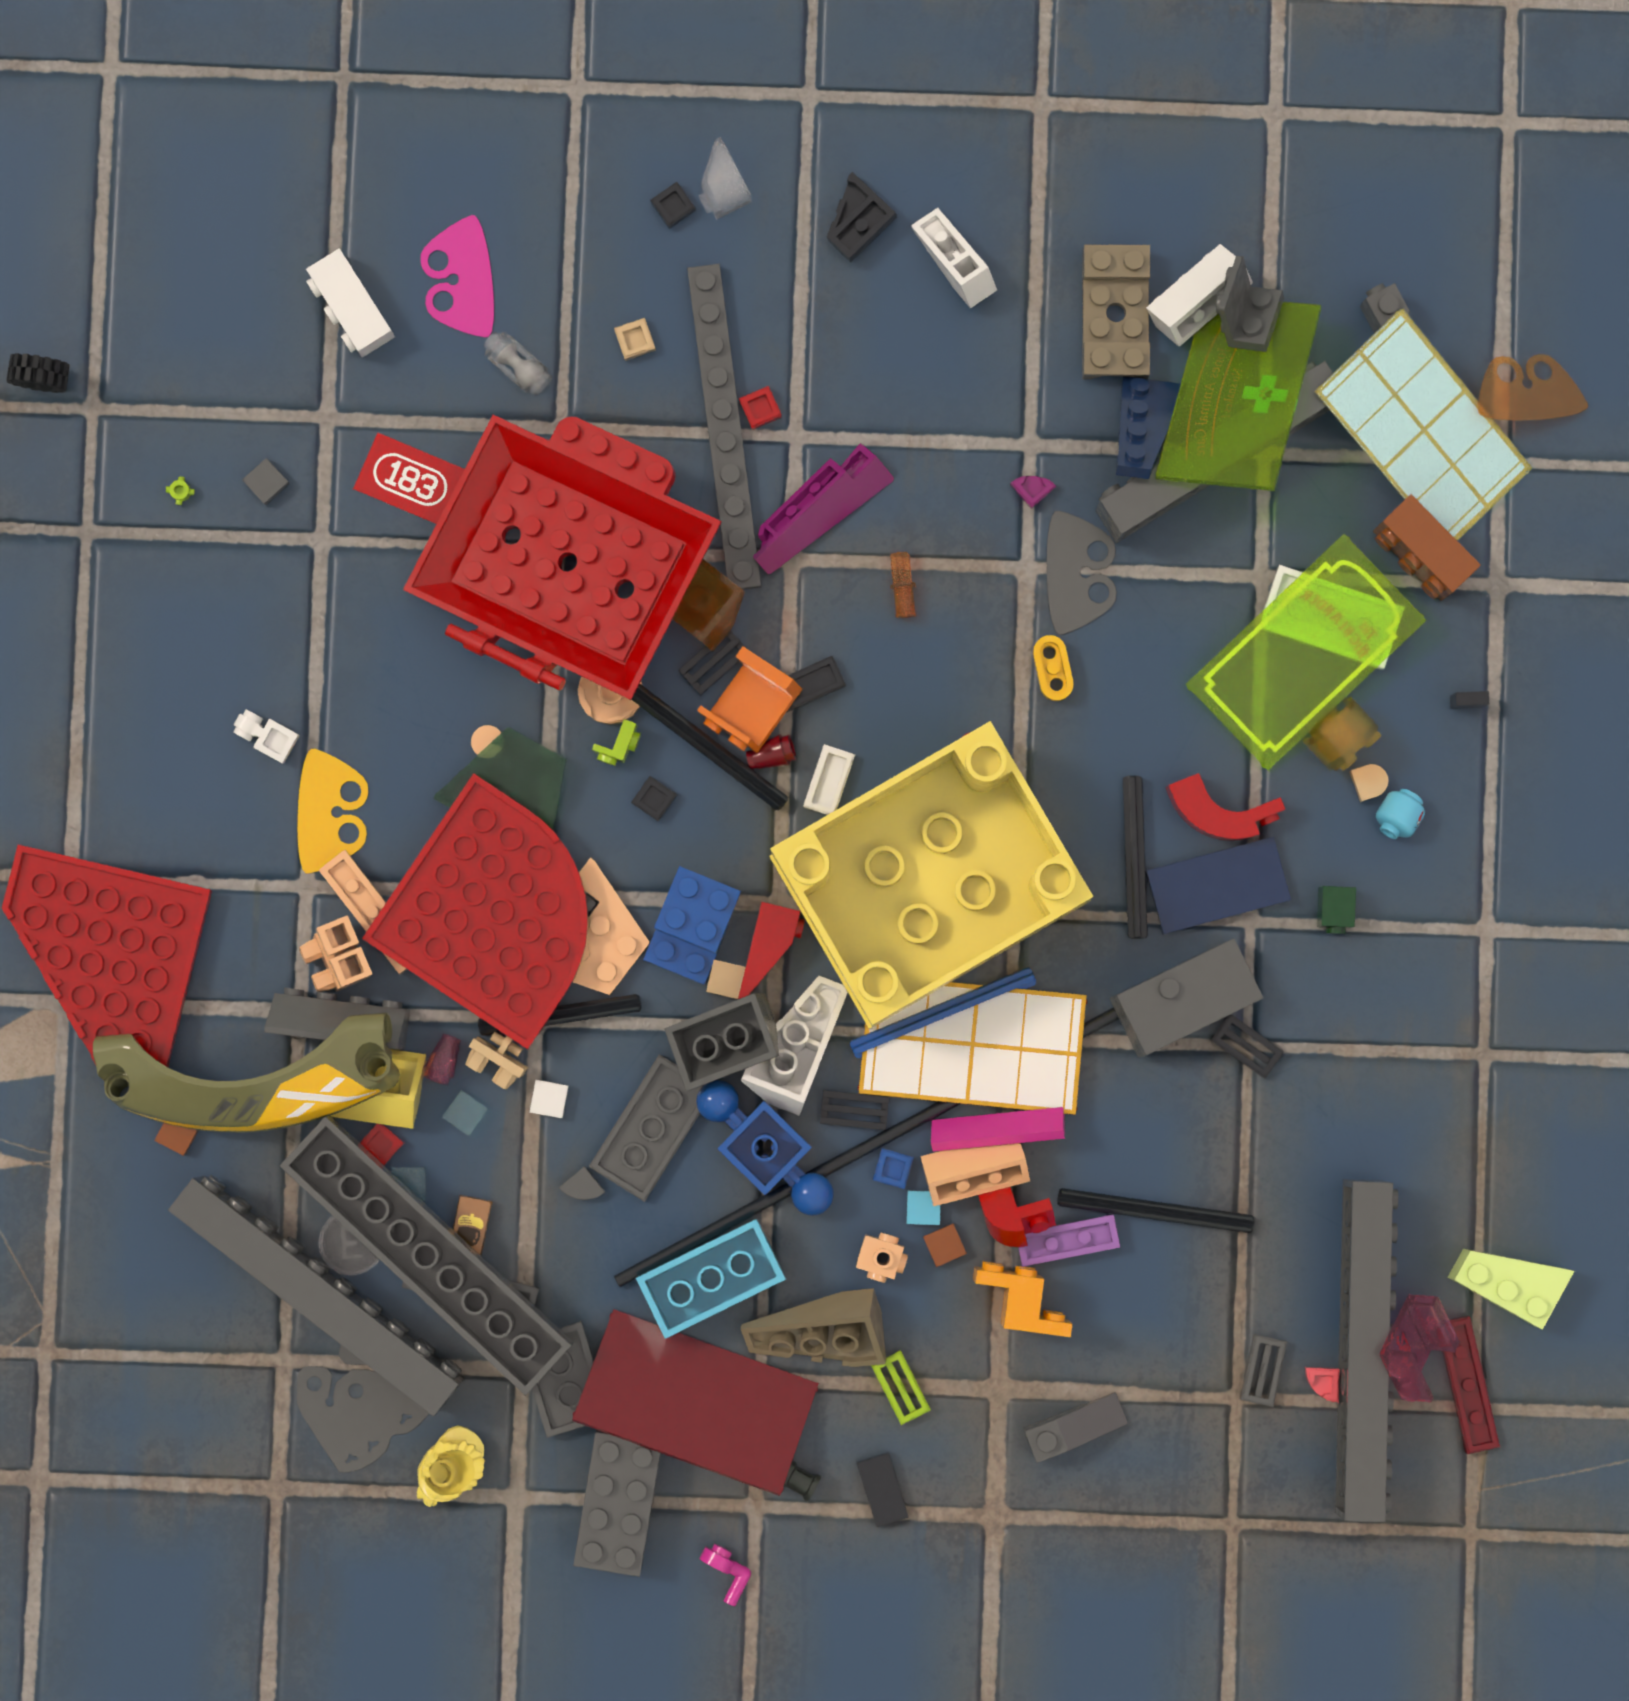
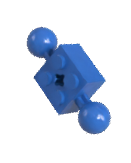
M716 1080L703 1085L698 1091L696 1105L700 1114L712 1122L724 1121L734 1131L717 1149L764 1195L783 1179L792 1188L791 1198L797 1210L810 1216L824 1213L832 1204L834 1197L831 1183L823 1175L817 1173L806 1174L796 1165L812 1146L765 1100L748 1117L738 1108V1094L730 1083ZM759 1139L764 1142L770 1139L773 1142L771 1146L772 1155L769 1156L764 1153L760 1156L756 1152L759 1149L757 1144Z

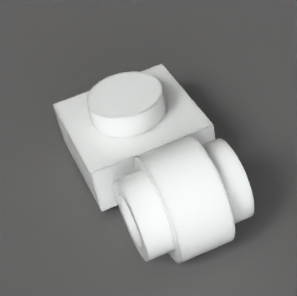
M247 709L243 714L240 713L233 724L236 726L233 732L250 742L253 736H258L259 738L254 748L284 764L300 735L272 719H269L265 727L262 728V717Z

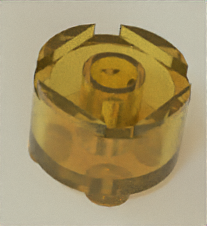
M1352 697L1342 701L1346 705L1342 710L1338 711L1334 707L1308 731L1312 737H1304L1302 740L1329 771L1333 769L1335 771L1338 769L1346 770L1357 760L1355 753L1363 746L1366 748L1370 747L1381 737V734L1377 731L1379 726Z

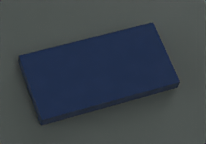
M1274 837L1146 870L1162 934L1291 900Z

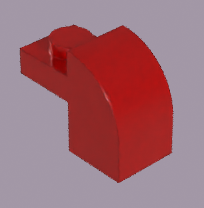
M1011 1187L978 1195L988 1231L996 1241L1009 1247L1028 1246L1025 1234L1032 1232L1041 1233L1049 1227L1056 1226L1049 1198L1017 1207Z

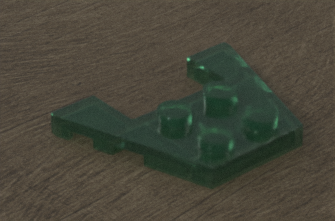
M507 727L476 758L453 777L446 786L438 791L433 799L450 808L474 773L530 810L554 831L567 758L513 728Z

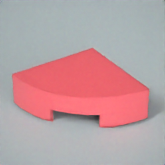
M1305 1367L1306 1378L1311 1388L1322 1398L1339 1403L1340 1369Z

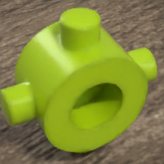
M179 476L178 480L174 481L170 486H166V493H170L176 500V505H182V502L186 501L190 495L195 494V489L190 488L185 482V477Z

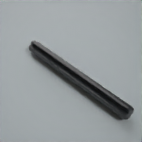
M639 684L632 701L775 810L779 811L788 801L787 795L651 691Z
M1064 1188L1059 1189L1057 1204L1062 1207L1251 1233L1254 1228V1217L1247 1214Z

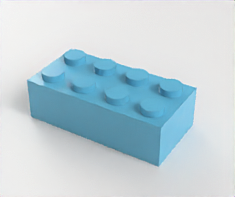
M755 1219L637 1277L636 1280L666 1339L786 1280V1277L758 1219Z

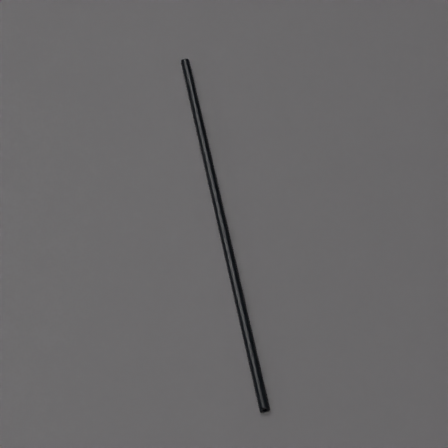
M1114 1007L1085 1022L1083 1038L1117 1021L1119 1017ZM936 1102L806 1172V1174L817 1173L827 1177L960 1104ZM786 1183L616 1274L614 1278L619 1287H622L632 1282L637 1277L671 1261L791 1196L792 1188Z

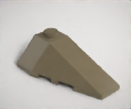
M874 1288L841 1291L741 1325V1331L749 1353L785 1358L798 1354L812 1356L811 1361L821 1363L823 1358L841 1360L842 1366L849 1367L886 1363L882 1311Z

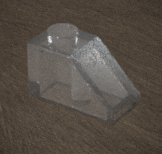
M721 137L714 141L701 181L703 194L699 195V199L707 214L713 211L717 220L751 203V193Z

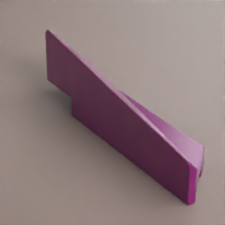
M861 443L841 466L830 458L760 526L758 536L762 541L761 548L754 554L753 558L766 573H773L892 483L894 477L878 457Z

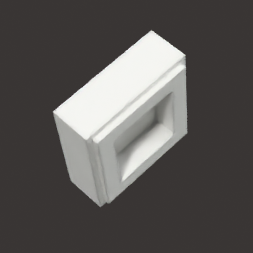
M535 1080L530 1113L563 1118L569 1086Z

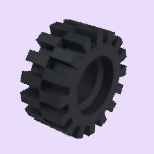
M11 354L6 381L9 384L25 389L30 388L35 391L64 393L67 390L70 364L46 356Z

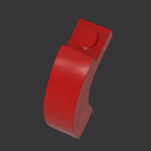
M1199 773L1165 787L1173 807L1190 827L1205 836L1219 840L1237 841L1255 837L1260 834L1255 822L1259 821L1262 827L1279 820L1278 813L1285 810L1281 797L1247 811L1233 812L1225 810L1210 798Z

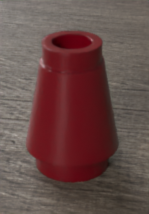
M779 734L767 740L758 753L753 750L746 751L749 767L753 770L757 768L788 766L791 761L797 760L795 747L790 735L782 736Z

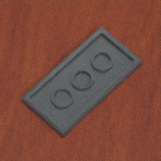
M659 1054L589 1167L645 1202L700 1115L696 1105V1098L702 1086L686 1091L678 1066Z

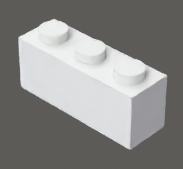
M1219 244L1186 274L1182 275L1163 294L1155 298L1146 307L1155 327L1180 347L1216 316V301L1218 295L1223 294L1225 290L1226 271L1228 267L1233 266L1236 256ZM1248 273V277H1249V281H1250V285H1251V284H1253V282H1252V279H1251V277H1250V275H1249V273Z
M340 248L306 269L311 276L306 281L316 298L321 295L325 298L328 306L323 309L333 325L339 322L346 333L341 335V338L351 353L357 350L363 358L395 338Z

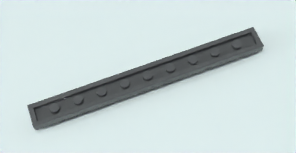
M720 264L689 267L687 270L719 519L722 521L720 527L729 591L760 588L759 565L753 558L757 550Z

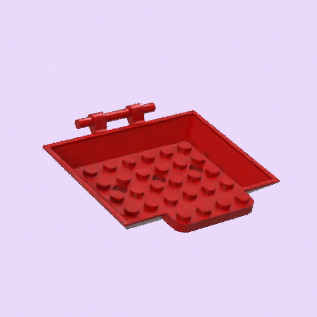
M492 415L403 590L478 626L476 630L468 632L458 626L449 624L445 635L462 643L463 648L479 656L487 655L520 671V676L537 684L542 682L561 691L566 683V679L551 672L559 665L632 700L722 521L667 496L676 478L675 469L667 459L580 418L566 417L562 419L556 426L550 440H547L498 416ZM514 528L519 529L521 532L519 541L515 544H507L505 540L507 532ZM569 555L576 556V567L571 571H563L561 567L563 559ZM625 582L633 583V594L625 599L620 598L618 595L619 587ZM500 638H503L535 655L534 657L523 659L495 645V643Z

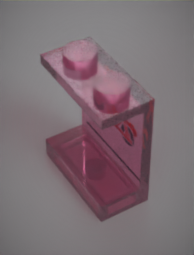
M1408 1294L1379 1353L1401 1400L1432 1402L1434 1397L1421 1372L1431 1350L1456 1352L1460 1343L1438 1296Z

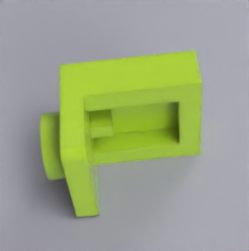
M625 719L623 720L613 750L594 744L592 751L598 754L597 760L613 766L616 765L617 761L625 763L629 750L635 752L641 737V733L636 732L637 724Z

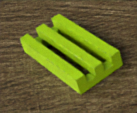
M901 1350L887 1356L885 1364L871 1365L901 1425L931 1410ZM896 1360L899 1361L922 1406L917 1410L892 1363ZM887 1366L910 1412L905 1416L881 1371V1368Z

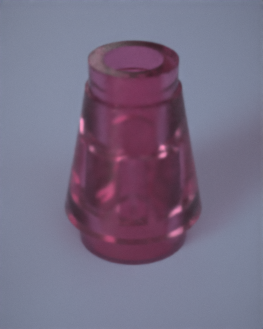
M442 1034L441 1039L423 1066L425 1069L423 1077L435 1083L448 1086L450 1079H454L461 1040L447 1034Z

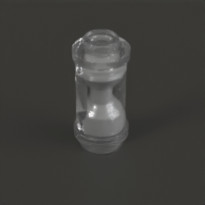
M506 331L500 334L494 332L483 345L486 348L484 356L526 393L531 392L534 396H537L548 386L552 379V376L548 373V368ZM517 350H518L524 357H526L527 360L522 359V358L518 355ZM505 365L511 366L514 369L515 374L511 370H509Z

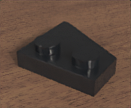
M853 172L848 176V185L843 199L839 201L836 218L832 222L827 235L828 242L850 262L897 218L896 212Z

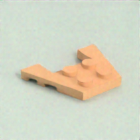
M590 858L579 874L584 890L598 900L599 904L588 917L586 947L573 983L611 995L649 946L650 941L597 863Z

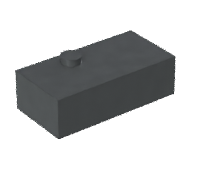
M1233 938L1109 999L1139 1058L1263 999V996Z

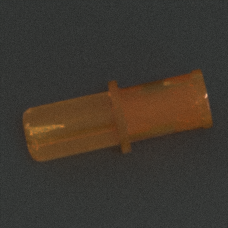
M896 552L890 556L893 580L890 589L894 590L895 617H914L916 612L913 587H916V583L912 582L910 555L908 552Z

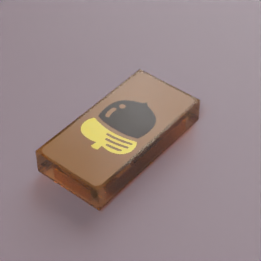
M460 1195L453 1230L482 1256L493 1201Z

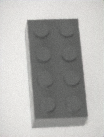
M596 1430L573 1566L640 1577L661 1453Z

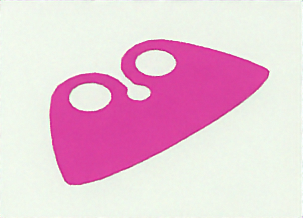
M470 215L442 231L424 247L421 253V266L428 276L442 279L447 278L450 274H456L459 278V282L455 285H450L447 282L434 285L426 295L425 304L428 313L439 322L471 335L489 337L494 323V293L490 259L482 226L475 215ZM439 250L447 254L449 261L444 270L435 271L430 268L428 257L433 251ZM440 291H446L453 297L452 307L444 312L437 310L433 305V297Z

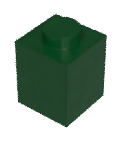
M1318 887L1317 927H1326L1327 934H1346V928L1355 927L1356 887Z

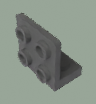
M1236 256L1233 266L1228 267L1226 271L1225 290L1223 294L1218 295L1216 301V313L1220 314L1222 321L1221 332L1225 333L1228 347L1267 352L1284 301L1283 290L1252 287L1244 257Z

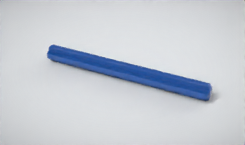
M1029 967L853 1039L850 1041L851 1049L856 1058H861L864 1051L1013 989L1032 987L1036 984L1035 976Z

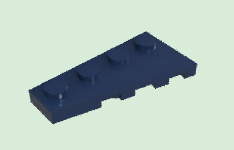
M1123 376L1116 475L1144 479L1150 478L1161 453L1163 443L1169 435L1171 425L1176 419L1181 402L1186 396L1188 384Z

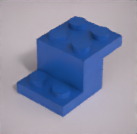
M679 866L654 926L656 930L643 960L705 985L712 969L713 960L716 959L730 925L729 921L741 891Z

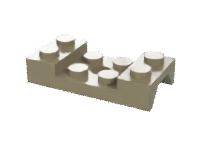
M1084 245L1082 264V379H1093L1102 376L1149 378V312L1146 307L1149 306L1150 245ZM1116 305L1121 307L1125 313L1124 319L1119 322L1109 320L1106 310L1110 306Z

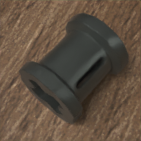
M792 1460L783 1487H787L802 1495L803 1500L808 1502L821 1476L819 1474L812 1475L796 1466L797 1462Z

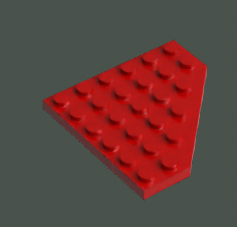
M18 844L1 909L14 926L21 942L32 960L35 961L56 1000L61 1004L68 1020L91 1054L94 1063L93 1042L95 1037L132 1034L151 1057L169 1067L212 890Z

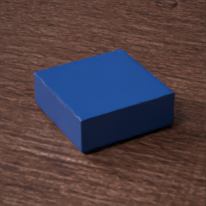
M882 1148L873 1180L905 1189L914 1157Z

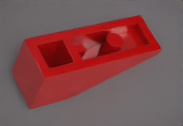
M761 902L738 999L750 995L793 945L794 937L801 939L805 919L799 918L800 911Z

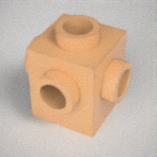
M880 1232L879 1238L865 1234L856 1262V1268L868 1271L867 1278L886 1283L887 1277L895 1279L896 1272L903 1274L908 1255L903 1253L904 1246L898 1244V1237ZM881 1252L889 1255V1259L885 1263L877 1261V1256Z

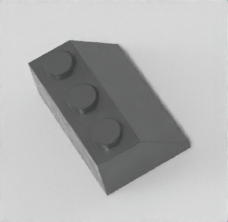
M765 993L748 995L664 1028L686 1091L779 1056L776 1022Z

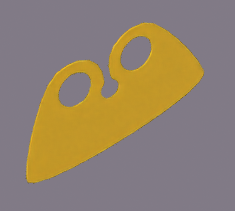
M310 749L306 755L301 774L298 800L297 832L299 859L303 871L307 874L319 871L320 868L343 850H346L350 856L353 855L364 845L367 835L366 827L358 817L343 814L341 817L335 818L331 814L332 808L335 806H339L343 810H354L361 807L368 797V784L366 780L346 763L317 749ZM348 781L356 782L361 788V795L354 802H347L340 795L342 785ZM353 823L358 827L359 837L354 843L347 844L340 840L338 832L343 824Z

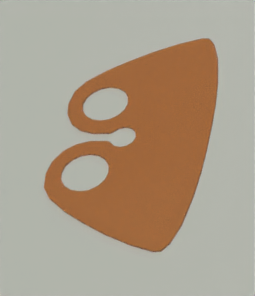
M1544 354L1532 356L1526 364L1527 376L1533 383L1530 389L1523 386V371L1514 359L1505 356L1493 359L1486 370L1478 401V412L1480 415L1498 420L1552 419L1578 414L1588 408L1586 399L1568 373L1553 358ZM1544 361L1549 364L1552 369L1550 379L1541 380L1535 375L1533 367L1536 362ZM1507 363L1514 368L1516 377L1512 382H1504L1499 378L1497 368L1500 364Z

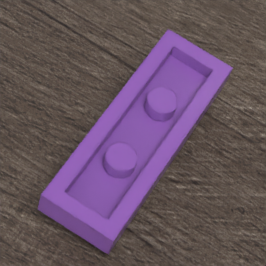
M1112 1214L1052 1226L1041 1233L1032 1232L1025 1234L1028 1246L1018 1247L1021 1265L1024 1267L1120 1248L1114 1215Z

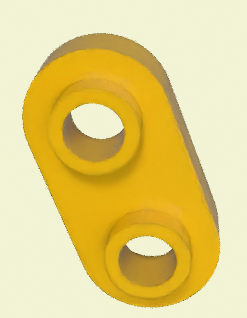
M1047 635L1040 638L1033 648V658L1042 694L1047 699L1062 701L1070 695L1074 685L1067 650L1060 638ZM1047 647L1054 649L1055 657L1047 659L1043 655V650ZM1054 679L1060 680L1062 689L1054 691L1050 687V682Z

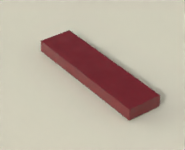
M1470 1316L1436 1322L1466 1454L1500 1447Z

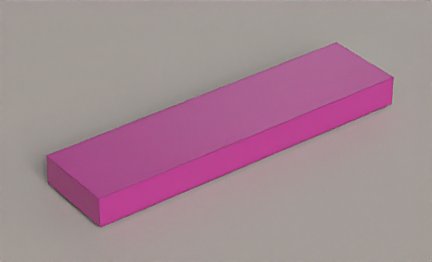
M1063 1107L932 1120L931 1146L933 1151L1065 1139V1114Z

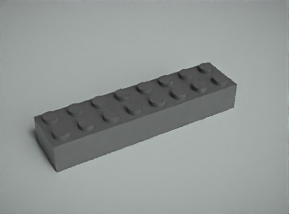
M1313 361L1300 369L1292 382L1288 383L1284 379L1277 383L1274 390L1289 391L1286 404L1271 402L1268 415L1253 414L1256 401H1248L1241 406L1242 409L1234 418H1232L1231 414L1224 416L1226 418L1216 421L1213 458H1211L1213 428H1211L1210 433L1206 434V438L1202 432L1189 438L1188 461H1186V440V444L1182 447L1181 451L1176 452L1173 448L1158 458V462H1156L1149 479L1130 477L1127 484L1123 487H1120L1117 483L1101 493L1102 497L1099 498L1100 502L1095 511L1115 543L1120 542L1329 412V408L1314 392L1333 374L1326 361L1317 366ZM1273 392L1267 393L1265 397L1271 399Z

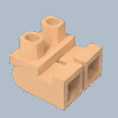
M348 915L317 927V933L314 934L313 939L299 947L305 964L320 958L324 962L326 970L311 975L317 992L329 991L334 988L337 992L372 975L362 948H356L359 941Z

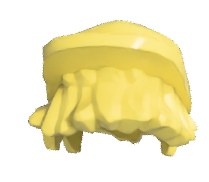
M459 1425L449 1428L423 1456L417 1469L419 1485L417 1498H423V1503L426 1506H436L437 1502L451 1501L458 1498L464 1491L472 1490V1487L477 1486V1480L483 1477L485 1462L483 1458L484 1444L472 1430Z

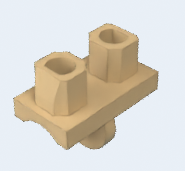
M494 1032L490 1040L500 1046L497 1048L479 1036L473 1038L469 1045L472 1050L467 1058L466 1066L478 1073H482L489 1060L496 1063L500 1068L492 1081L505 1090L517 1078L524 1076L528 1066L506 1053L509 1051L518 1057L522 1052L523 1048L513 1043V1039L508 1036L505 1038Z

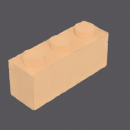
M1021 1143L943 1150L921 1156L933 1206L1030 1182Z

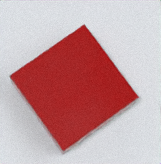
M769 386L739 398V402L752 430L782 417Z
M376 1124L360 1142L384 1166L405 1143L384 1124Z

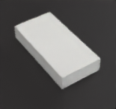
M824 744L803 805L804 808L825 815H829L837 810L855 754Z

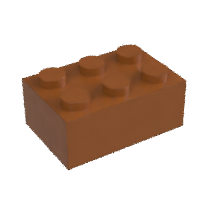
M1412 494L1373 530L1377 535L1375 541L1386 552L1391 550L1400 559L1398 561L1399 566L1410 576L1415 574L1423 582L1421 588L1432 599L1437 597L1440 601L1444 600L1481 566Z

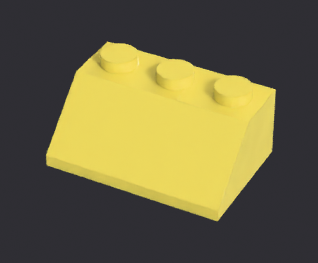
M390 1049L392 1051V1062L397 1066L400 1073L396 1086L365 1102L330 1116L413 1129L420 1102L426 1054ZM387 1066L378 1068L375 1077L381 1076Z

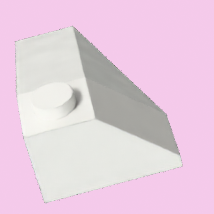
M818 976L794 1003V1006L776 1024L779 1056L745 1069L741 1081L768 1104L800 1116L848 992L842 984Z

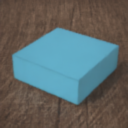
M907 1190L906 1224L940 1225L941 1205L933 1206L929 1191Z

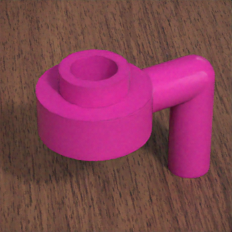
M714 1544L712 1549L705 1546L699 1559L723 1573L735 1576L723 1600L735 1607L751 1577V1571L749 1568L730 1559L732 1552L722 1546Z

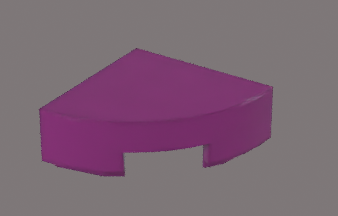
M1023 476L1010 483V486L1030 509L1056 488L1053 482L1038 476Z

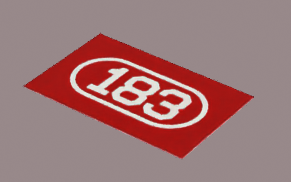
M377 432L353 489L437 524L465 469Z

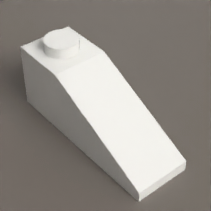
M936 208L911 225L913 231L947 280L970 308L997 291L989 267L939 208Z

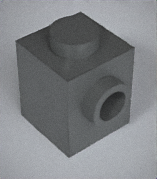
M1382 283L1366 292L1368 297L1360 305L1374 333L1400 308L1406 316L1410 313L1395 283L1388 287H1385Z

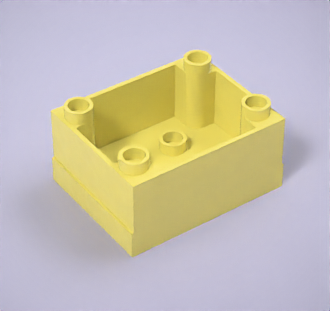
M991 721L770 848L772 853L769 856L770 860L868 1029L875 1027L1090 902L1093 898L1091 891Z

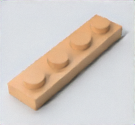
M343 850L320 868L319 871L367 932L386 904V901L349 853ZM384 954L398 974L401 975L407 970Z

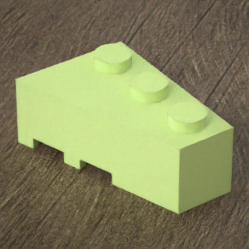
M1463 1249L1447 1278L1532 1326L1543 1330L1574 1271Z

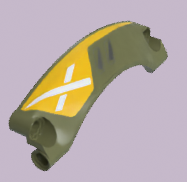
M387 1012L351 1015L342 1021L334 1032L317 1048L300 1060L273 1073L238 1081L204 1080L174 1071L151 1057L132 1034L97 1036L93 1042V1056L97 1074L104 1080L105 1094L121 1109L141 1117L172 1126L202 1131L229 1133L261 1132L308 1123L365 1102L396 1086L400 1077L399 1069L392 1062V1051L386 1045L392 1039V1023ZM387 1066L381 1076L375 1077L378 1068ZM129 1086L128 1092L120 1097L121 1091Z

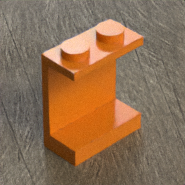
M742 646L735 657L743 666L711 711L701 705L697 711L705 718L703 724L718 735L723 730L730 735L728 741L743 752L748 747L758 753L800 694L802 688L794 679Z

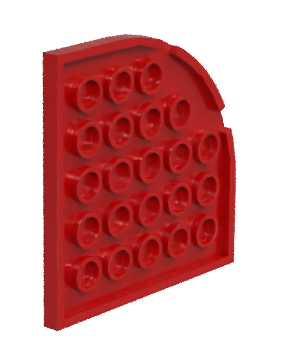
M473 773L362 939L529 1050L567 993L580 967L588 932L586 894L576 864L556 833L530 810Z

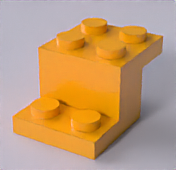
M987 1261L982 1262V1267L974 1266L973 1281L976 1284L1005 1287L1000 1322L1003 1328L1071 1337L1072 1323L1065 1319L1063 1312L1043 1310V1316L1040 1315L1044 1278L1041 1275H1037L1035 1268L1015 1266V1272L1004 1270V1266L1001 1263Z

